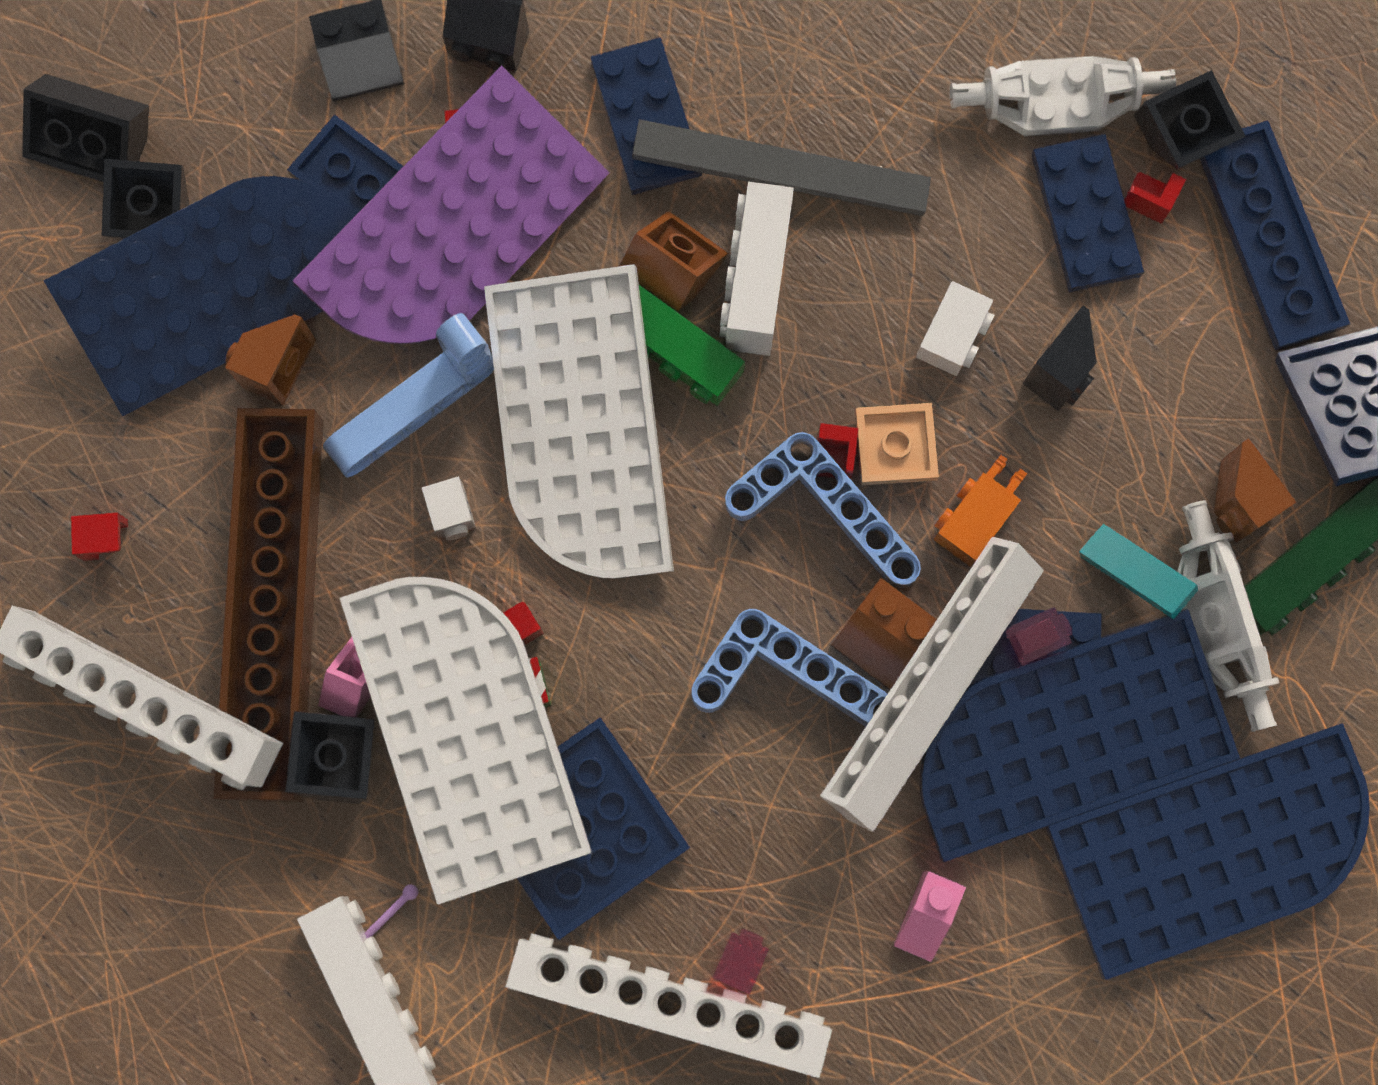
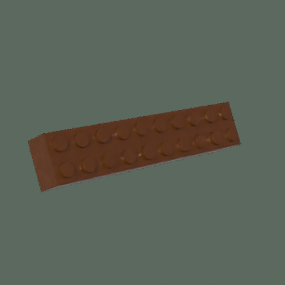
M237 408L219 709L282 742L283 745L262 787L246 785L244 790L234 788L221 780L223 774L215 770L213 799L248 802H303V796L285 793L293 712L308 713L324 423V420L315 409ZM231 741L225 749L226 758L232 753Z

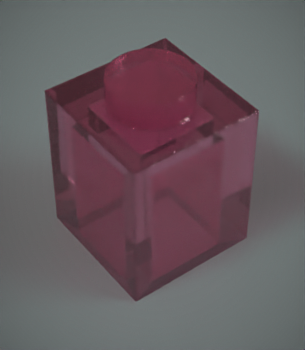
M1055 607L1012 625L1005 631L1021 665L1047 656L1072 643L1069 638L1072 635L1070 624L1064 614L1058 615Z
M742 928L739 935L731 932L712 977L750 994L769 951V948L761 945L764 937Z

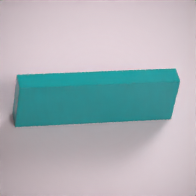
M1104 523L1079 551L1082 559L1173 620L1198 592L1197 584Z

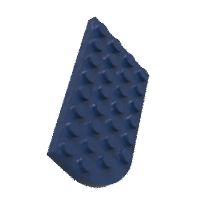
M278 176L246 178L229 184L43 281L123 417L226 363L225 359L230 346L234 342L238 343L242 333L292 315L302 317L306 321L323 312L292 281L357 214L332 193L305 181Z
M1182 609L1174 620L1165 615L982 678L966 689L924 753L921 761V801L943 862L1240 759L1189 609Z
M1342 723L1046 826L1102 980L1119 976L1305 910L1323 901L1346 879L1361 854L1369 824V792L1366 779Z

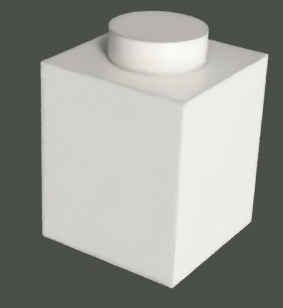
M459 476L422 487L433 529L439 538L446 537V540L459 539L469 534L468 529L476 527L464 485Z

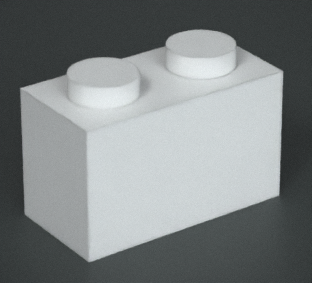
M952 281L923 339L916 358L955 376L958 375L962 365L969 368L979 349L972 345L976 335L980 333L985 336L994 318V314L988 312L993 300Z

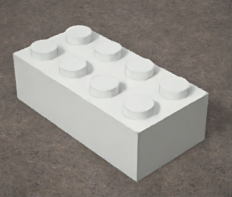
M748 182L746 195L739 194L736 225L733 231L730 265L736 267L728 266L725 301L731 303H723L719 337L726 338V348L730 351L766 356L771 354L793 187Z

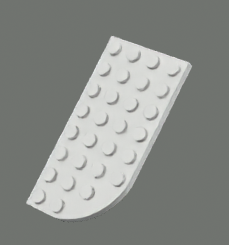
M633 264L484 286L508 492L513 510L524 530L550 557L575 571L601 578H625L674 571L637 267Z
M430 577L399 578L340 597L437 905L591 853L590 844L524 642L511 621L494 604L473 590L454 582Z

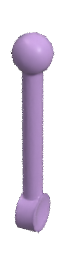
M409 884L404 887L403 895L365 932L366 938L373 936L408 900H414L418 896V888L415 885Z

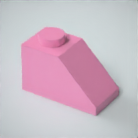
M351 637L325 672L318 706L341 716L356 718L371 695Z
M923 872L893 946L931 962L953 922L966 887L932 872Z

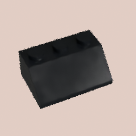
M44 74L23 89L22 157L104 182L105 159L140 160L148 139L150 105Z

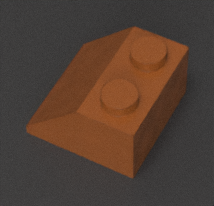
M668 211L635 234L619 266L634 264L637 267L639 285L679 312L696 298L726 259L728 252Z
M292 315L242 333L238 343L234 342L227 352L225 359L227 365L225 368L242 388L284 406L316 342V338L302 317Z
M1249 438L1221 460L1213 512L1218 517L1216 521L1220 530L1223 533H1232L1236 543L1296 503L1295 499Z
M880 578L831 646L887 689L891 690L937 619Z

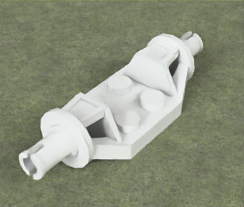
M1094 56L1019 61L995 69L993 66L987 67L985 78L980 83H951L950 99L953 100L950 101L951 108L984 105L989 120L996 119L1024 136L1095 132L1129 110L1139 109L1142 95L1161 94L1176 87V78L1171 79L1176 74L1173 69L1142 72L1141 64L1136 57H1130L1128 61ZM1125 92V98L1108 104L1110 95ZM999 99L1018 100V110L999 105Z
M1206 500L1183 506L1182 511L1185 514L1192 540L1189 541V544L1179 548L1182 558L1177 572L1198 586V592L1183 609H1189L1213 681L1225 691L1223 692L1225 698L1237 696L1238 699H1243L1252 732L1276 726L1277 723L1274 720L1265 691L1269 690L1268 687L1280 682L1278 677L1272 678L1267 650L1262 645L1240 575L1241 568L1229 543L1234 539L1233 534L1215 533ZM1207 551L1211 572L1197 577L1199 553ZM1239 661L1248 682L1239 683L1224 664Z

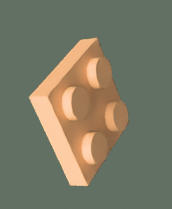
M932 403L861 407L855 409L856 428H859L857 445L861 486L938 480L939 473Z

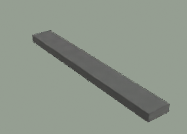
M640 119L638 121L632 159L746 182L793 187V191L919 216H924L926 212L931 177Z

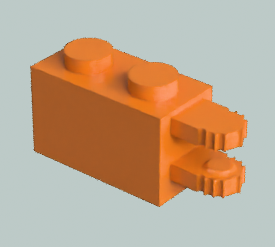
M1003 455L998 457L986 474L983 472L977 482L969 478L957 494V497L962 502L954 512L947 508L934 525V527L940 530L934 541L969 567L975 563L991 537L996 535L1021 501L1013 492L1027 475L1025 471L1021 468L1019 471H1016L1006 488L994 480V477L1000 474L1006 466L1008 459Z

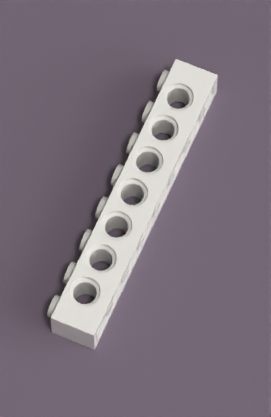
M12 606L0 628V653L5 655L2 660L5 664L25 671L27 667L35 672L32 678L51 687H55L56 684L64 687V696L79 703L85 704L86 701L95 704L94 712L105 718L115 721L118 717L127 722L125 728L130 732L146 738L149 734L158 738V747L176 755H179L182 751L191 756L189 760L191 765L207 772H211L212 769L217 770L223 774L221 780L234 788L244 790L246 785L262 787L283 745L282 742L35 611ZM43 644L42 651L39 654L40 646ZM73 660V667L71 671H69L70 663ZM104 675V684L100 688V680ZM135 692V702L131 706V696ZM167 708V718L163 723L162 713ZM199 725L200 733L198 738L194 740L193 732L195 727ZM231 741L232 753L226 758L225 749Z
M531 933L529 940L519 939L505 986L507 988L820 1078L832 1032L830 1027L823 1025L824 1017L801 1011L800 1018L784 1014L786 1006L766 1000L762 1001L761 1007L745 1003L747 995L728 989L723 990L722 996L707 992V983L690 978H685L683 984L668 980L670 973L646 966L645 973L629 969L630 961L608 955L606 962L592 959V950L569 944L568 951L552 947L554 939ZM549 958H557L564 965L565 972L559 981H551L543 973V965ZM595 969L602 974L604 983L601 990L589 992L584 989L581 977L586 970ZM625 981H636L642 987V998L638 1002L627 1003L621 998L620 986ZM669 991L676 993L682 1002L680 1010L671 1015L663 1013L658 1006L659 997ZM713 1003L719 1008L720 1018L717 1023L706 1026L699 1022L697 1010L702 1004ZM745 1014H751L759 1021L758 1031L750 1037L741 1036L736 1031L737 1020ZM786 1025L794 1027L798 1034L796 1043L789 1048L778 1046L775 1042L777 1030Z

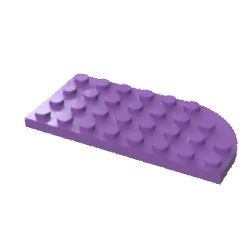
M501 65L303 269L292 283L336 324L360 337L390 344H411L436 339L438 328L452 316L463 313L470 320L486 304L484 286L506 283L603 181L609 172Z

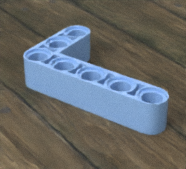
M463 313L452 316L436 331V337L443 350L442 354L345 424L324 442V450L345 477H352L361 472L485 380L494 371L493 357L488 344Z
M800 432L790 436L727 490L725 501L729 515L736 520L746 521L756 516L797 480H800L887 583L896 588H906L920 574V561L914 552L811 434ZM797 444L807 445L812 451V456L806 461L794 459L791 455L793 446ZM768 468H775L782 473L783 480L776 486H769L762 481V473ZM821 473H831L835 476L837 485L832 490H822L816 484V477ZM741 492L748 493L754 500L751 508L745 511L737 510L731 503L733 497ZM849 501L856 502L862 509V515L856 520L846 519L841 513V506ZM874 530L881 531L887 539L886 546L878 550L872 549L866 542V535ZM901 559L907 561L912 567L911 577L899 579L894 576L891 569L894 561Z
M747 609L737 616L692 686V701L700 711L713 713L724 705L757 655L865 727L873 717L874 707L881 705L888 694L757 609ZM747 620H756L761 624L763 632L756 638H749L742 633L741 625ZM780 641H788L794 646L795 655L788 660L780 659L774 653V645ZM726 652H735L741 658V666L736 670L728 671L720 665V656ZM813 662L822 663L828 671L827 678L822 681L812 680L807 674V666ZM846 683L856 685L860 691L859 701L855 703L844 701L840 695V687ZM705 684H713L719 689L720 697L714 703L702 702L697 694L699 688Z

